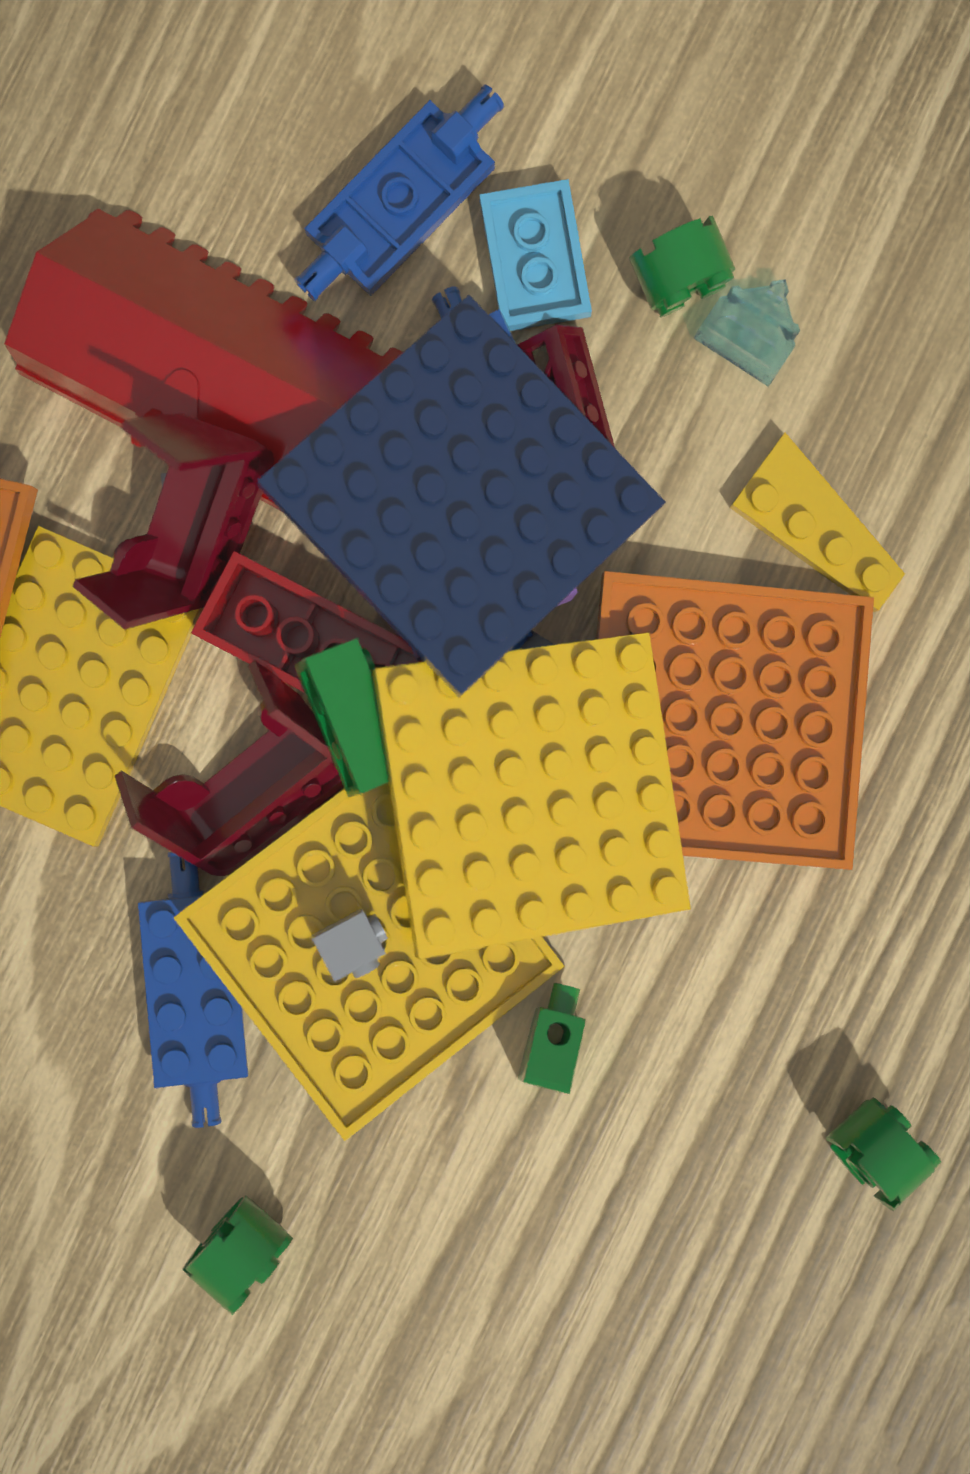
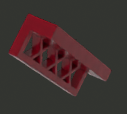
M556 324L517 344L534 363L532 351L546 345L549 361L544 374L615 448L583 327Z

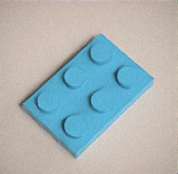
M569 179L479 194L498 309L503 313L510 331L591 317L592 309Z

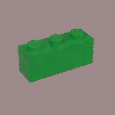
M354 639L307 657L294 665L348 797L365 793L390 782L374 678L372 676L375 665L369 651L366 648H361L358 639Z

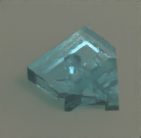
M786 280L772 281L769 286L749 289L732 286L727 296L719 298L698 329L694 339L769 387L796 346L794 339L800 332L799 325L793 322L786 296L789 290Z

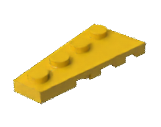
M786 432L780 437L729 507L848 594L874 597L873 612L881 609L905 575L903 570Z

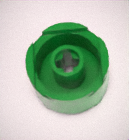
M708 216L704 224L701 218L672 229L652 240L655 247L654 251L644 256L640 248L629 257L651 310H657L660 318L685 306L684 302L691 299L692 294L698 292L701 299L706 298L726 287L725 283L734 278L732 272L735 270V266L714 216Z
M873 1097L870 1100H865L826 1137V1140L832 1143L830 1148L848 1171L862 1185L866 1183L871 1188L876 1186L880 1189L874 1197L884 1206L894 1211L935 1172V1168L941 1163V1160L923 1141L917 1143L907 1132L911 1128V1124L897 1108L890 1105L886 1109L881 1102Z
M246 1195L244 1198L241 1197L211 1229L212 1233L203 1244L200 1243L182 1268L197 1285L232 1315L250 1295L251 1291L248 1288L255 1281L262 1285L270 1277L280 1263L277 1258L293 1240L288 1231Z

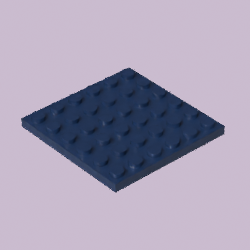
M470 295L463 299L257 480L258 487L459 698L666 503Z

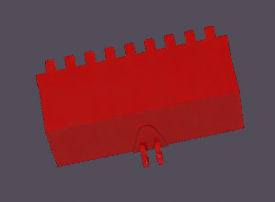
M99 208L91 212L87 219L35 253L4 343L17 363L15 369L18 374L121 428L123 421L127 419L181 413L257 440L273 453V466L403 353V351L391 347L383 356L371 351L370 347L374 337L362 330L356 331L349 339L336 332L341 320L332 314L324 313L317 321L304 316L303 314L308 303L297 296L289 297L283 304L273 300L270 297L275 286L264 279H257L248 287L237 281L242 269L232 262L226 261L216 269L204 264L209 252L199 245L192 244L183 252L173 248L171 245L174 243L176 235L164 227H159L148 235L138 229L142 224L143 217L134 211L126 210L117 217H114ZM131 437L132 444L138 446L139 448L143 446L133 437ZM263 492L260 500L280 510Z

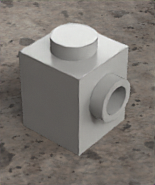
M362 909L311 935L334 982L351 972L355 978L371 972L380 966L377 958L386 954L380 943L387 940L388 937L376 914L367 918Z

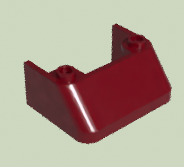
M181 413L124 420L121 429L167 463L169 468L147 534L122 541L115 549L110 571L77 578L74 580L73 588L124 630L204 608L233 552L236 551L239 554L241 552L263 493L258 487L257 480L273 466L274 456L268 448L255 439Z
M256 660L251 662L248 668L263 700L259 706L258 715L262 724L269 731L205 783L191 775L182 774L166 779L152 790L122 770L115 775L130 827L213 876H227L233 873L344 787L312 710L296 691Z

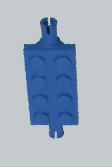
M484 84L480 91L459 112L453 111L451 114L442 112L429 100L304 228L306 235L322 251L294 279L304 293L306 291L309 292L308 297L316 301L318 296L341 273L344 275L348 274L363 290L372 296L495 169V161L482 150L477 142V133L504 108V103L496 92L491 97L489 96L492 92L490 86Z
M168 852L172 893H169L168 898L138 902L154 1088L179 1085L189 1087L192 1127H204V1108L207 1109L208 1127L222 1122L217 1083L221 1082V1080L248 1077L243 1008L173 918L204 895L205 891L200 890L198 867L185 860L184 870L182 858L173 852Z

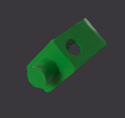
M553 983L548 1008L538 1007L535 1009L518 1080L570 1094L586 1021L584 1018L574 1016L580 989ZM553 1023L559 1024L563 1029L562 1039L557 1044L551 1043L548 1039L549 1028Z

